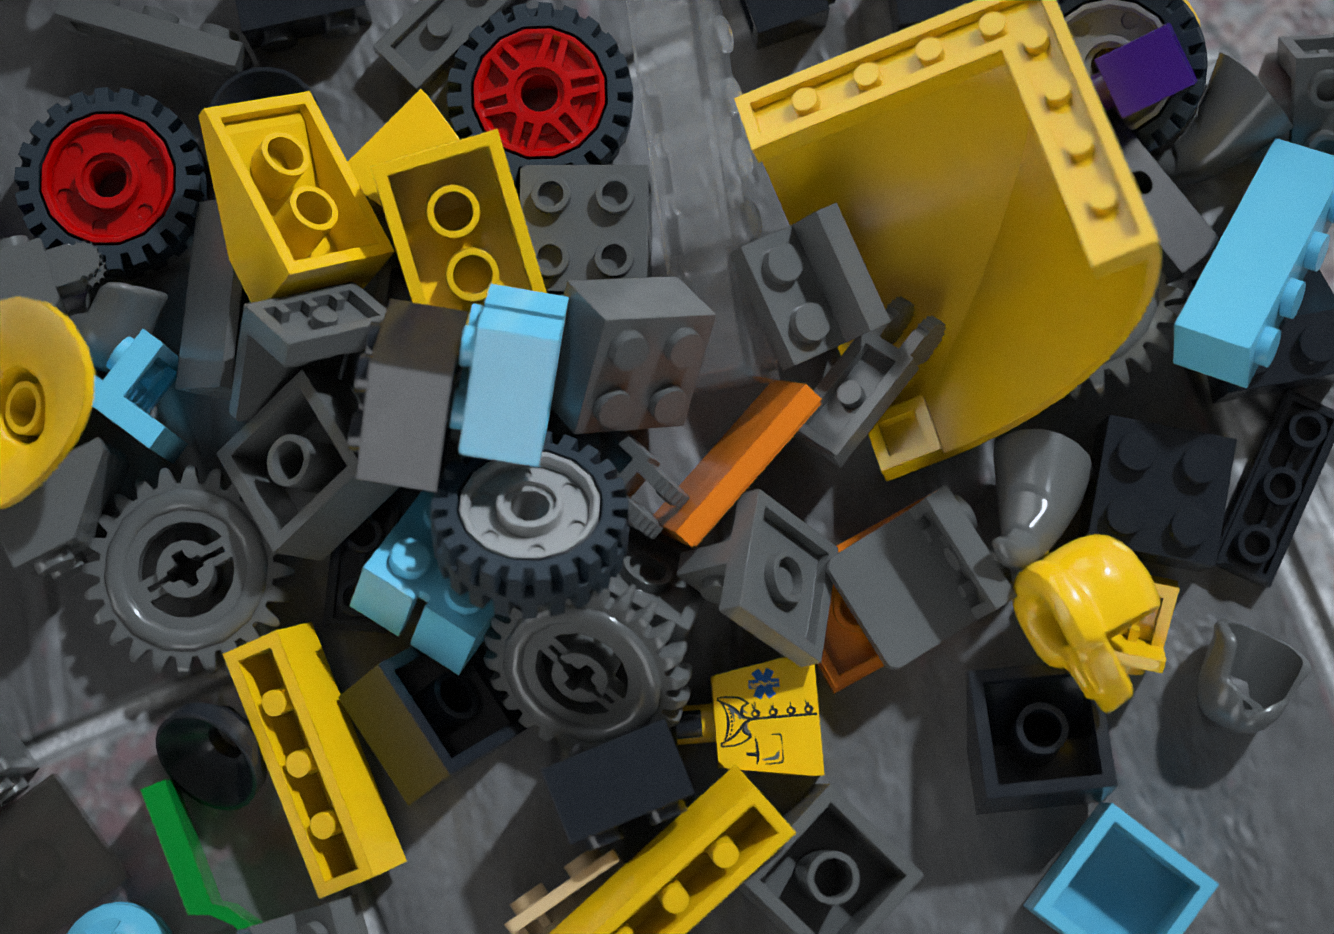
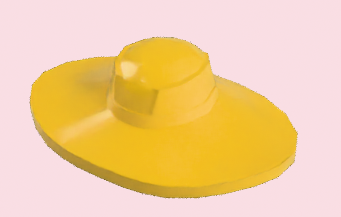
M20 296L0 300V509L8 508L23 500L58 468L77 442L88 420L94 401L95 371L88 346L73 322L50 303Z

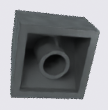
M98 437L70 451L58 468L23 500L8 508L0 509V541L14 569L44 579L52 576L54 582L67 579L82 571V566L89 563L86 557L96 552L88 547L92 538H106L107 531L98 521L101 514L113 517L116 508L114 496L121 493L130 467L125 453Z

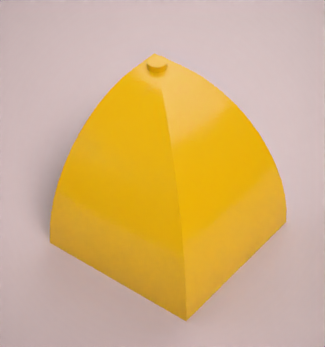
M975 0L734 98L751 149L758 163L763 162L789 225H793L815 211L837 202L885 309L892 300H895L896 297L900 298V296L915 305L913 307L915 309L913 312L914 316L911 322L903 330V334L892 345L900 348L912 331L927 316L931 317L932 315L945 324V335L942 337L938 347L934 349L933 354L925 363L918 365L919 370L868 433L878 464L886 481L893 480L979 446L1015 428L1062 399L1088 379L1117 351L1142 319L1153 298L1161 266L1159 238L1056 0ZM854 339L838 346L841 356Z

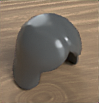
M105 277L106 281L101 282V287L96 286L95 290L93 288L89 289L80 308L67 312L66 317L73 322L88 346L94 370L111 371L106 367L107 361L115 348L125 338L131 336L135 339L142 329L151 335L153 334L168 299L166 293L126 278L117 277L115 279Z
M1222 618L1217 620L1214 625L1213 637L1199 671L1196 685L1198 706L1201 712L1211 721L1227 730L1237 733H1254L1265 730L1277 721L1285 711L1297 688L1310 674L1311 664L1303 654L1286 642L1278 640L1258 629H1253L1248 625ZM1230 676L1248 683L1249 697L1241 693L1240 689L1230 680Z

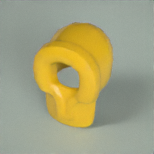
M1099 534L1089 535L1066 543L1042 560L1033 562L1021 570L1013 581V590L1017 595L1013 599V608L1017 621L1036 654L1048 666L1059 669L1066 668L1086 698L1093 699L1102 712H1113L1133 696V688L1108 640L1142 621L1160 607L1158 591L1148 570L1135 553L1123 542L1108 535Z

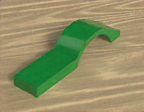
M162 780L140 789L187 915H210L233 925L237 930L263 923L240 905L222 901L181 790L174 781Z

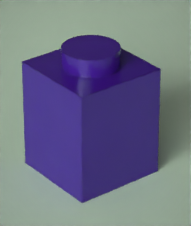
M1171 23L1165 24L1094 59L1100 72L1090 76L1095 91L1106 111L1117 107L1122 119L1198 81Z

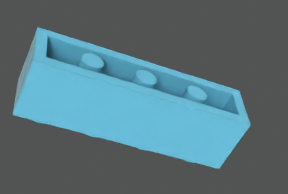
M1274 139L1174 324L1173 364L1244 388L1248 387L1259 365L1264 367L1270 366L1281 338V330L1278 327L1284 317L1293 319L1296 316L1306 288V283L1303 279L1308 269L1315 272L1320 269L1328 250L1330 235L1327 233L1332 223H1334V155L1281 139Z

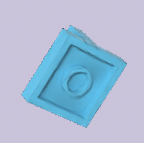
M142 329L135 339L131 336L125 338L112 352L106 365L111 371L104 380L95 375L94 401L92 406L145 446L174 464L188 446V443L149 414L177 378L179 357L165 344Z

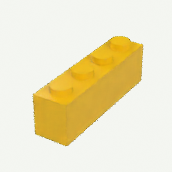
M312 622L275 630L223 653L319 899L373 878L407 862L349 714L338 698L341 694Z
M735 764L687 808L686 812L680 814L549 934H686L791 839L796 832Z

